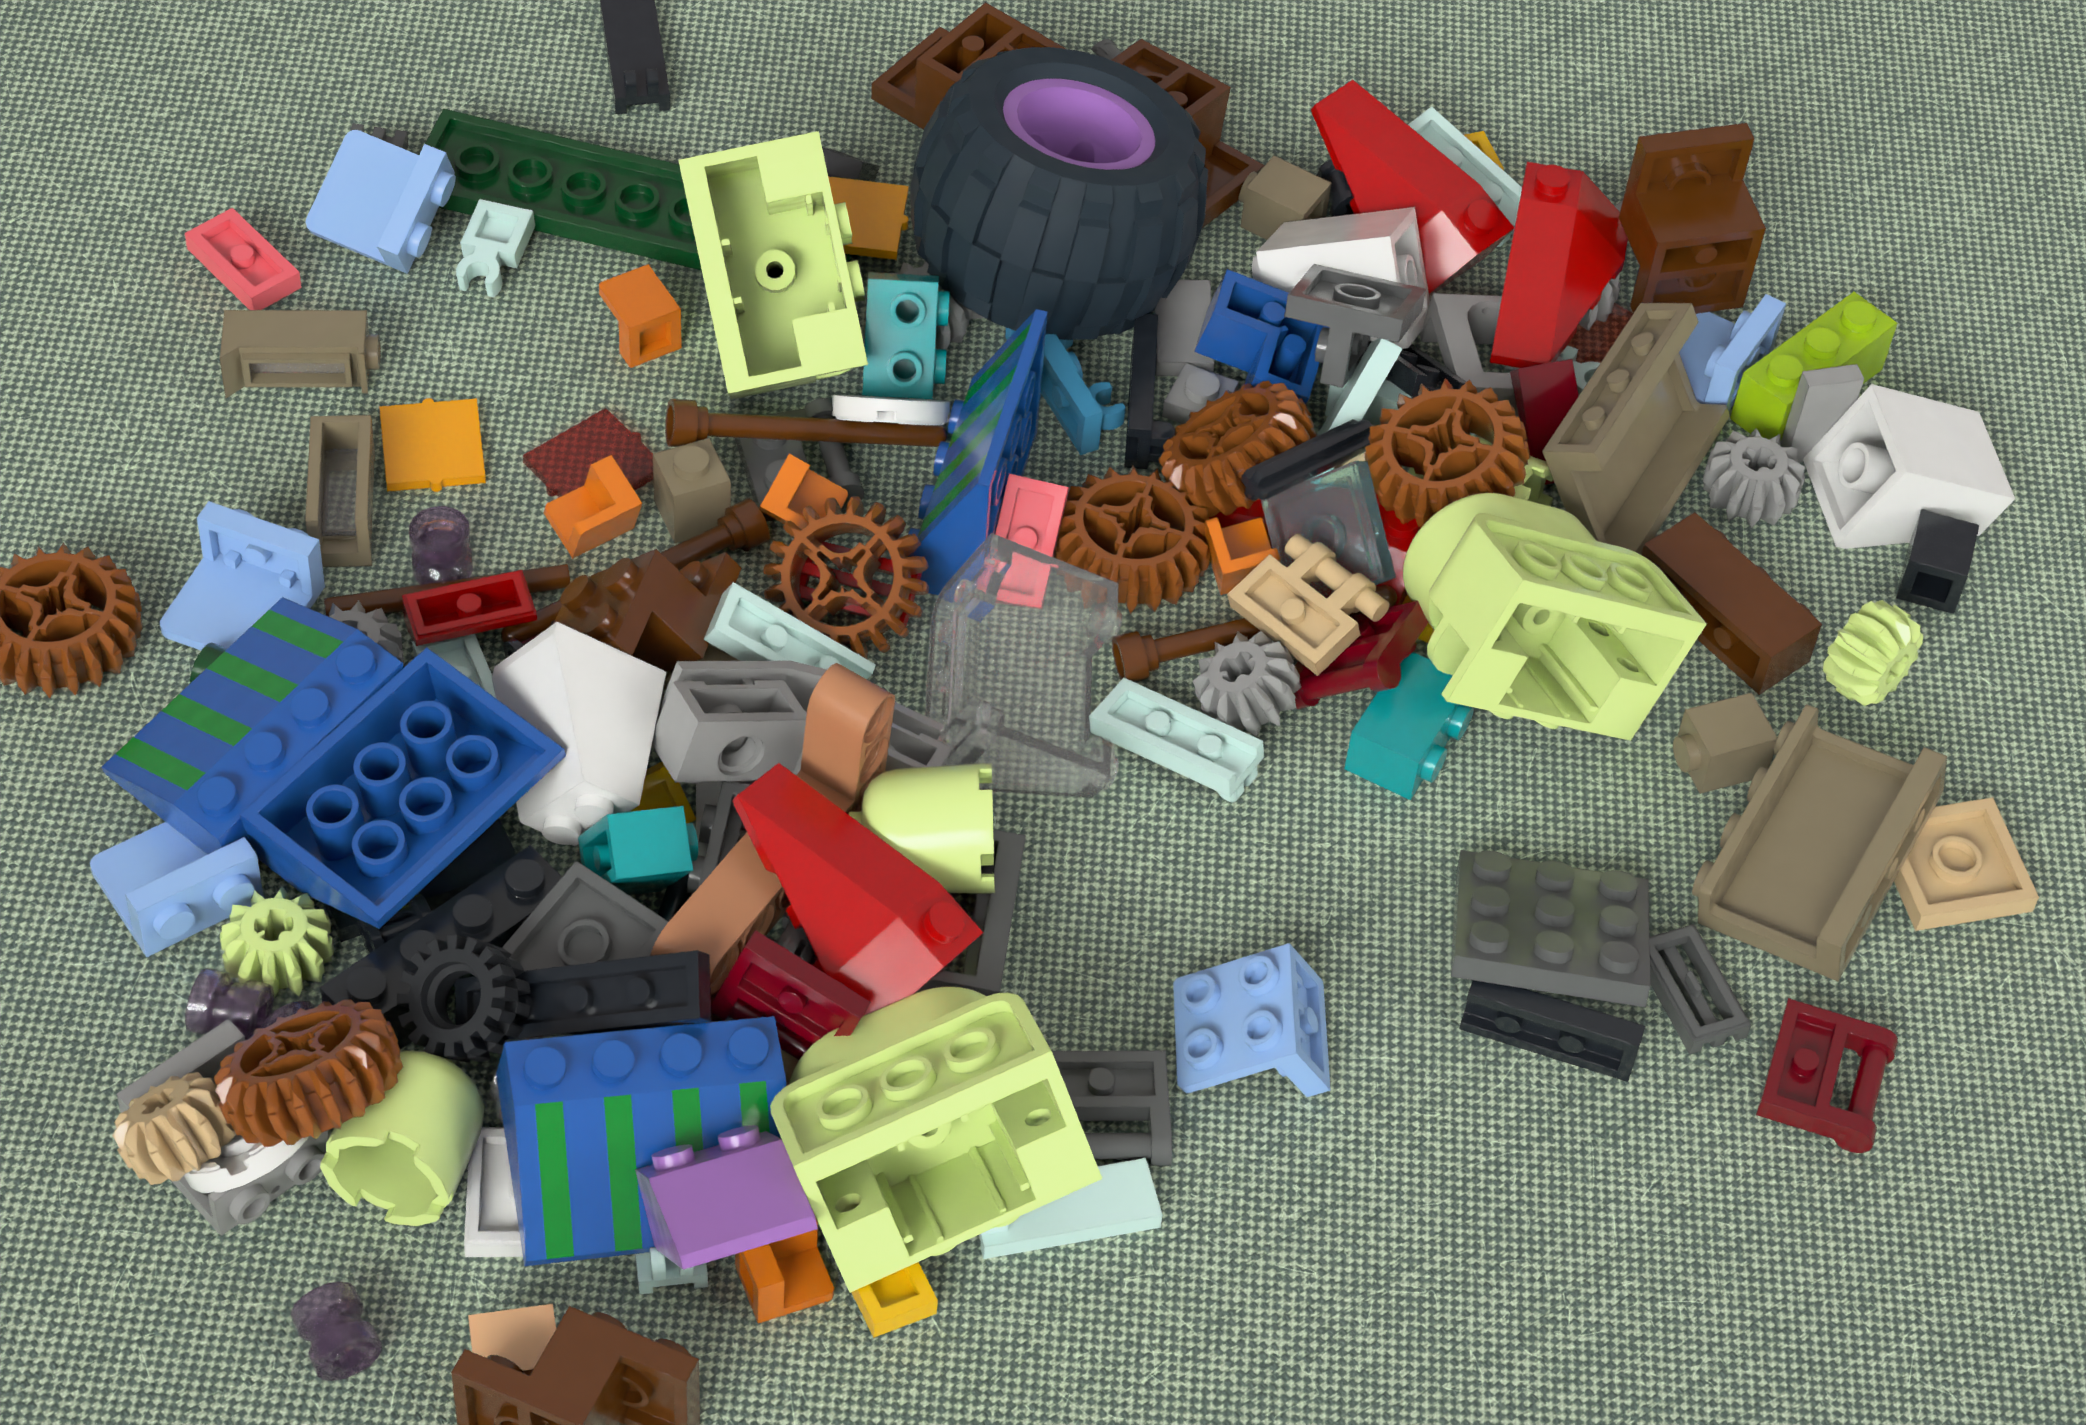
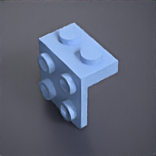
M349 131L345 135L308 213L306 226L313 235L408 274L415 257H421L428 245L432 232L430 225L439 206L443 207L451 196L455 185V172L446 152L424 144L420 155H417L362 131Z
M208 501L197 517L203 558L161 618V633L169 640L198 650H202L211 642L228 649L282 597L311 609L325 588L319 539L309 536L302 530L285 528L256 518L247 511L230 509Z
M164 822L96 854L90 861L93 877L146 957L229 918L232 904L251 907V898L254 890L263 896L257 854L245 837L210 854H206L167 822Z

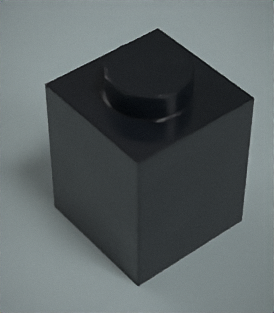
M1921 509L1908 545L1896 598L1954 614L1968 578L1979 525Z

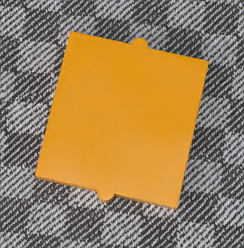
M828 176L834 204L845 202L848 211L853 244L843 245L844 253L897 260L901 233L908 229L909 218L905 215L909 186Z
M426 398L422 403L379 406L387 492L431 488L432 491L439 492L446 486L486 483L477 398L439 402Z

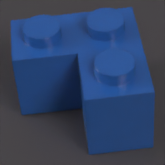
M1227 269L1207 309L1194 352L1248 372L1244 384L1250 383L1255 387L1260 382L1268 380L1272 385L1284 383L1288 390H1293L1298 399H1302L1306 405L1310 398L1320 363L1315 361L1318 338L1323 327H1330L1284 317L1288 292Z

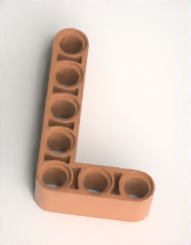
M835 663L819 679L809 699L801 768L796 776L848 815L849 812H859L862 810L864 791L872 779L886 770L895 695L844 666ZM747 832L667 923L658 936L650 955L695 950L709 954L711 997L715 996L720 990L755 930L766 936L791 905L777 875L765 869Z

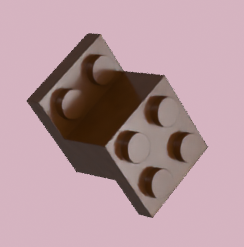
M985 2L950 32L942 27L936 29L873 81L871 99L924 130L950 86L960 80L963 71L977 60L995 57L998 52L1022 48H1066Z
M1140 39L1111 60L1148 77L1167 91L1191 115L1200 129L1201 133L1198 141L1206 148L1204 167L1208 169L1206 211L1202 226L1204 228L1239 200L1241 187L1248 175L1253 171L1259 173L1265 165L1220 141L1231 87Z
M1747 123L1638 137L1619 214L1621 225L1640 265L1630 303L1633 314L1640 303H1692L1696 314L1743 308L1766 231V227L1743 180L1755 140Z
M657 549L633 559L622 558L606 570L589 577L581 575L575 578L564 589L560 597L562 606L554 623L559 622L668 672L674 670L677 661H697L703 659L709 642L705 641L704 637L723 592L733 582L736 583L742 568L726 552L703 562L693 561L680 571Z
M569 1306L530 1376L524 1374L518 1365L507 1358L498 1355H489L486 1358L464 1349L451 1372L457 1425H700L699 1359L691 1356L687 1349L674 1341L663 1338L656 1339L655 1341L627 1330L619 1320L601 1312H594L590 1315Z

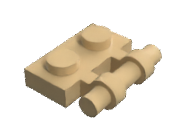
M1295 534L1285 546V553L1295 560L1290 566H1284L1269 554L1227 596L1232 609L1274 642L1279 641L1282 646L1288 649L1290 655L1318 676L1360 636L1358 623L1349 615L1361 611L1373 622H1377L1388 611L1389 602L1375 592L1376 585L1362 573L1352 574L1337 563L1335 552L1322 542L1313 544L1303 535ZM1321 580L1334 592L1328 598H1325L1309 584Z

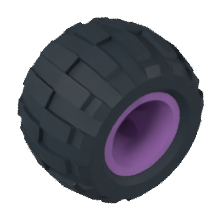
M1030 47L998 52L995 57L977 60L963 71L960 80L950 86L923 131L910 184L911 221L917 254L929 264L927 270L929 275L939 276L938 285L944 291H950V295L969 310L1011 330L1016 331L1038 309L1048 312L1046 334H1056L1062 340L1097 339L1098 336L1121 334L1134 328L1136 318L1153 313L1160 298L1168 297L1193 256L1205 220L1208 169L1204 167L1206 148L1198 141L1201 131L1191 115L1167 91L1135 70L1101 56L1055 47Z

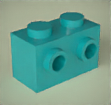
M869 272L865 327V352L868 365L864 366L862 396L933 399V384L945 385L947 349H935L936 326L948 327L950 291H938L939 276Z

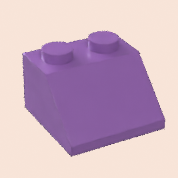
M757 1125L743 1126L719 1134V1145L696 1152H693L692 1145L689 1144L670 1147L652 1154V1165L635 1169L654 1246L657 1251L684 1270L818 1229L815 1215L782 1139L767 1131L760 1133Z

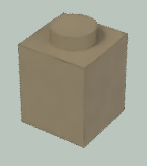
M1273 155L1259 173L1251 172L1241 187L1239 201L1243 203L1240 227L1268 240L1284 222L1326 218L1331 182Z
M710 438L653 453L654 502L674 543L688 540L718 526L717 520L725 516V509L731 506V481Z
M1748 693L1685 709L1678 735L1673 741V753L1678 767L1681 771L1689 773L1701 794L1751 781L1761 766L1769 769L1774 755L1777 736L1754 695Z

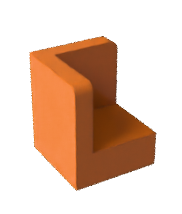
M649 264L599 283V295L619 322V351L630 368L682 348L681 308Z
M789 453L759 509L762 513L782 524L792 521L802 530L809 525L802 512L805 507L811 506L820 518L826 517V499L835 498L840 508H842L848 497V492L841 486L810 470L808 463Z
M612 455L590 465L584 486L547 503L544 515L573 559L634 529L643 503Z
M1217 517L1205 520L1206 543L1208 551L1211 553L1210 563L1220 595L1229 593L1269 554L1281 562L1278 549H1271L1262 517L1221 528Z
M818 1229L735 1254V1268L758 1324L833 1299L834 1286L817 1247Z

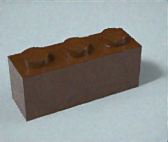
M1696 512L1644 544L1641 555L1654 563L1707 623L1697 640L1758 695L1810 662L1822 623L1813 616L1805 605L1793 599L1770 578L1763 568L1751 562L1728 541L1721 531L1714 529Z

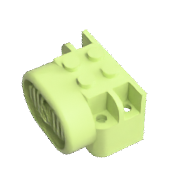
M819 131L680 159L681 175L730 399L814 383L816 380L839 376L853 368L867 366L868 362L855 302L865 301L862 277L858 260L846 262L843 245L853 244L848 211L845 202L834 204ZM773 268L783 270V274L779 278H771L767 275L768 271Z
M1474 494L1445 506L1434 514L1417 532L1404 560L1403 580L1407 594L1412 602L1419 601L1426 619L1435 630L1427 645V655L1437 670L1453 675L1441 695L1447 702L1488 710L1503 719H1512L1513 716L1535 720L1550 729H1557L1559 726L1631 741L1707 625L1666 575L1644 556L1623 547L1596 541L1579 519L1565 510L1504 494Z
M937 987L917 992L869 1013L860 1019L850 1036H834L839 1029L836 1028L812 1044L794 1068L789 1085L784 1087L774 1097L770 1105L771 1115L850 1293L930 1256L947 1253L957 1244L992 1228L1009 1225L1023 1214L1102 1179L1053 1053L1024 1000L1017 994L1007 992L985 996L974 990L962 987Z

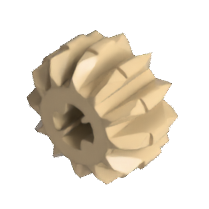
M199 1072L188 1073L182 1078L171 1076L165 1083L157 1087L150 1086L148 1092L143 1096L131 1099L129 1109L119 1114L114 1122L116 1130L112 1136L119 1146L117 1151L128 1168H133L139 1179H146L150 1185L161 1184L167 1179L179 1181L186 1173L193 1169L200 1171L201 1165L209 1159L219 1157L221 1147L231 1142L235 1132L231 1123L227 1124L218 1105L221 1101L217 1097L216 1086L211 1078H203Z

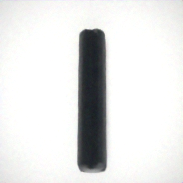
M1352 419L1245 470L1241 477V481L1246 487L1245 496L1252 501L1257 499L1267 500L1366 452L1365 447L1370 445L1368 437L1370 435V427L1373 426L1372 423L1367 419L1360 421Z

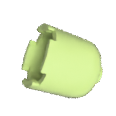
M992 763L899 768L884 771L871 780L864 791L862 810L859 812H849L852 818L937 880L948 893H995L994 874H981V866L994 865L992 790H979V783H992Z
M403 1051L400 1052L403 1068L397 1074L398 1082L392 1089L384 1091L385 1098L380 1103L366 1107L363 1117H353L342 1123L341 1129L334 1128L326 1142V1153L320 1163V1169L329 1186L350 1205L357 1206L360 1199L363 1198L375 1206L388 1210L384 1218L386 1222L398 1225L420 1226L436 1222L444 1208L452 1201L481 1134L485 1107L475 1082L451 1060L426 1052Z

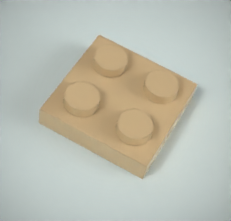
M1993 797L1936 806L1894 880L1915 931L2033 912L2039 899Z

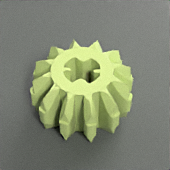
M1883 600L1875 603L1870 601L1864 604L1858 613L1850 615L1848 623L1843 629L1838 630L1837 638L1828 647L1829 655L1823 664L1826 680L1837 687V692L1851 701L1853 699L1863 706L1883 701L1888 692L1896 691L1898 683L1903 677L1908 676L1910 666L1918 659L1917 651L1923 644V634L1920 632L1921 626L1910 619V614L1896 605L1892 607Z
M281 886L274 898L265 899L254 890L251 898L252 906L232 904V911L229 915L230 923L222 925L220 943L221 949L224 951L222 954L224 968L229 973L230 978H239L240 986L243 987L246 994L264 986L265 994L271 1001H273L279 989L289 988L300 997L303 989L302 980L321 982L322 975L325 972L324 963L332 961L334 946L333 939L329 936L331 933L330 920L325 914L324 909L314 908V902L310 899L308 893L290 900L289 894Z

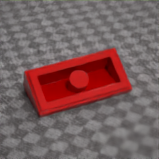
M522 570L402 595L404 621L416 646L537 620V612Z

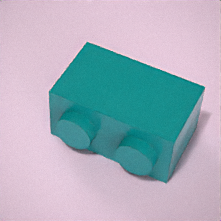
M1414 652L1400 663L1401 680L1399 685L1394 689L1377 692L1352 730L1344 767L1345 770L1408 800L1412 799L1423 780L1432 783L1436 779L1447 756L1448 749L1444 748L1450 738L1458 741L1462 738L1474 713V707L1447 702L1441 695L1453 675L1437 670L1430 659Z
M684 806L607 814L578 836L582 865L627 895L663 891L667 886L672 885L693 871L692 862H695L698 858L696 829L692 823H686Z

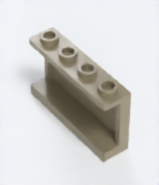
M1640 303L1542 451L1565 510L1579 519L1596 541L1623 547L1640 555L1642 554L1644 544L1653 539L1730 417L1728 408L1724 404H1700L1697 402L1680 357V350L1699 322L1692 303Z
M1806 704L1795 723L1787 721L1783 725L1774 747L1775 759L1769 769L1761 766L1755 773L1748 790L1747 801L1749 803L1742 815L1733 813L1727 821L1720 839V848L1722 850L1715 862L1706 860L1703 863L1694 881L1692 894L1698 897V924L1830 979L1839 981L1944 791L1947 756L1924 747L1915 764H1909L1822 730L1818 726L1819 709Z

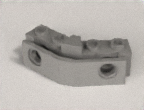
M677 661L658 711L652 746L675 783L686 782L696 784L713 781L754 782L778 763L797 775L801 768L809 699L819 679L827 669L794 661ZM895 702L885 771L899 768L945 766L952 747L938 741L944 725Z

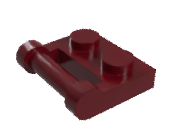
M1419 601L1389 607L1386 614L1377 622H1373L1363 613L1350 616L1358 623L1360 636L1318 676L1298 661L1295 668L1300 675L1302 687L1294 693L1296 709L1315 706L1319 703L1320 698L1370 688L1375 692L1396 688L1401 680L1400 663L1415 650L1417 646L1416 640L1429 623Z
M755 930L711 1003V1014L722 1021H725L728 1016L734 1020L775 1016L780 1049L800 1060L812 1044L836 1028L839 1029L834 1036H850L871 1002Z
M1788 998L1756 1115L1832 1138L1839 1147L1849 1152L1865 1153L1873 1148L1877 1132V1126L1872 1120L1886 1064L1891 1063L1895 1058L1898 1045L1896 1034L1885 1027ZM1844 1048L1856 1051L1860 1057L1848 1110L1830 1105Z

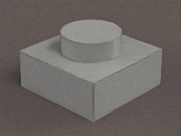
M1185 363L1164 400L1162 417L1185 424L1189 420L1190 412L1201 410L1206 406L1207 400H1217L1223 396L1226 390L1231 392L1238 391L1239 381Z

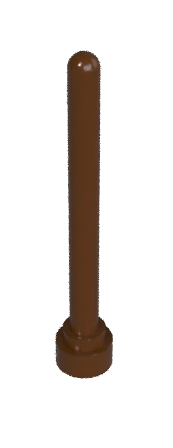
M670 399L667 405L665 420L666 442L669 447H679L707 439V436L938 447L941 441L946 442L947 431L942 425H911L831 418L708 413L706 406H697L696 400Z
M747 498L726 508L725 516L717 520L718 526L660 553L678 570H681L687 564L693 561H700L725 548H729L732 551L741 548L745 552L768 542L770 540V533L761 510L752 499ZM560 600L537 610L536 621L504 627L501 631L503 643L512 638H516L521 642L549 628L551 621L556 619L562 606Z
M1388 585L1376 587L1375 592L1389 602V607L1394 606L1397 601L1395 589ZM1362 612L1351 613L1349 616L1362 614ZM1242 618L1153 639L1150 634L1140 636L1138 631L1112 637L1113 658L1120 680L1126 678L1135 682L1148 679L1149 672L1159 669V663L1215 650V642L1223 646L1232 644L1237 631L1250 640L1260 630L1248 620Z

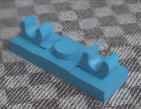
M1006 328V339L1008 340L1015 331ZM1046 334L1041 394L1080 455L1099 450L1101 430H1113L1123 425L1126 407L1123 403L1110 407L1102 406L1111 402V384L1109 382H1099L1087 388L1083 381V372L1077 356L1072 351L1067 352L1066 350L1073 345V340H1062L1056 334Z

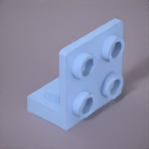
M1765 294L1754 311L1750 313L1744 310L1735 324L1711 312L1696 314L1699 322L1679 354L1697 402L1700 404H1724L1727 406L1728 411L1731 409L1737 396L1743 372L1773 351L1786 306L1785 302Z
M1290 943L1191 973L1174 981L1177 1085L1185 1093H1192L1272 1068H1276L1282 1077L1287 1076L1306 1097L1331 1091L1323 980Z

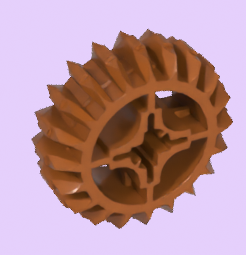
M1446 378L1439 390L1430 391L1421 383L1418 392L1419 396L1412 399L1399 393L1398 410L1382 408L1381 425L1370 427V435L1368 437L1370 445L1365 447L1364 457L1367 469L1369 470L1367 473L1371 489L1375 491V494L1378 495L1379 502L1385 508V511L1394 510L1396 517L1400 519L1402 524L1416 518L1417 525L1421 528L1434 514L1456 500L1479 493H1499L1514 497V487L1524 485L1526 476L1525 466L1528 465L1530 453L1528 443L1525 441L1527 436L1523 422L1520 421L1519 417H1516L1514 408L1510 405L1509 400L1499 401L1497 394L1494 393L1491 387L1477 393V389L1470 379L1460 389H1453L1452 384ZM1470 433L1476 434L1486 439L1492 445L1480 443V439L1478 437L1471 436ZM1402 466L1414 468L1415 473L1423 475L1424 478L1421 479L1411 475Z
M1268 380L1260 382L1255 387L1250 383L1244 384L1235 392L1226 390L1223 396L1217 400H1207L1206 406L1198 412H1190L1189 420L1185 424L1175 427V436L1168 439L1163 445L1165 452L1159 458L1162 466L1161 472L1166 482L1171 481L1178 492H1188L1187 495L1194 506L1207 508L1208 517H1213L1220 511L1225 516L1231 515L1236 508L1241 506L1249 509L1254 501L1248 499L1244 494L1246 487L1241 481L1245 470L1316 437L1317 435L1313 429L1314 424L1309 417L1311 414L1303 400L1298 399L1295 392L1288 390L1284 383L1272 385Z
M1134 465L1127 475H1119L1109 467L1103 480L1088 474L1082 487H1070L1054 552L1056 569L1065 572L1064 577L1067 581V587L1081 586V592L1085 601L1096 596L1102 597L1106 610L1115 602L1125 604L1130 614L1137 604L1144 603L1155 612L1161 604V599L1177 605L1183 591L1194 592L1195 586L1199 583V577L1204 576L1205 570L1209 567L1211 553L1208 551L1204 531L1205 520H1209L1208 509L1194 506L1187 495L1188 492H1178L1171 481L1166 483L1161 481L1158 469L1150 476L1138 475Z
M854 496L850 498L847 504L846 514H842L839 503L835 498L826 499V517L820 518L811 506L805 507L802 512L809 525L801 530L792 521H787L783 528L793 538L790 545L787 546L780 541H773L771 543L770 550L783 558L782 564H766L764 566V574L774 580H781V583L765 589V598L769 602L778 603L786 601L778 608L847 647V644H851V650L867 659L868 655L867 641L872 640L882 653L889 651L890 644L883 634L892 628L898 636L905 638L909 634V630L898 620L904 612L911 617L919 618L923 612L919 605L908 600L910 594L924 595L929 592V585L925 581L911 578V575L922 573L928 569L927 560L921 556L907 557L921 545L920 540L915 534L899 538L906 526V522L899 515L890 518L883 524L886 517V508L878 502L870 507L865 517H863L864 507L862 500ZM847 533H858L872 537L865 545L859 542L853 549L845 553L832 552L821 544L831 537ZM888 549L893 563L894 574L890 594L884 602L874 592L872 579L874 573L881 565L878 559ZM809 557L819 568L820 581L817 588L811 594L814 600L805 608L800 594V578L803 566ZM830 561L838 569L846 568L850 573L852 566L856 567L853 576L858 581L857 585L867 596L862 598L853 589L847 591L843 586L840 592H836L840 583L835 578L836 574L826 563ZM849 605L860 606L872 615L865 621L850 626H831L820 622L828 613L834 616L840 609Z
M64 543L56 553L46 554L38 545L34 557L24 559L14 554L11 563L12 568L0 567V680L3 686L17 682L24 695L40 686L49 698L52 697L57 688L67 687L76 696L81 683L89 681L100 687L103 678L102 672L120 674L123 664L122 658L135 657L136 639L141 638V631L143 629L140 597L135 592V587L132 586V580L127 575L126 569H117L110 555L96 559L89 546L77 554H71V551ZM91 604L94 605V606H96L97 608H99V609L102 610V611H98V610H95V609H91ZM11 628H12V629H15V630L23 631V636H24V637H21V636L17 635L16 633H14V632L11 630Z
M342 1000L332 1005L330 1002L323 1001L313 1009L305 1010L300 1007L296 1014L286 1018L277 1017L276 1022L266 1028L255 1029L252 1038L238 1042L234 1047V1053L227 1055L220 1062L221 1069L213 1077L217 1086L215 1089L217 1097L221 1101L218 1105L227 1124L231 1123L236 1135L242 1136L246 1143L261 1142L264 1147H273L281 1141H284L287 1145H294L301 1138L312 1136L314 1139H317L324 1131L332 1128L341 1129L342 1123L353 1117H363L366 1107L380 1103L385 1098L384 1091L390 1090L398 1082L397 1074L403 1068L397 1037L389 1021L386 1022L381 1010L373 1009L370 1002H358L355 1004L353 1000Z

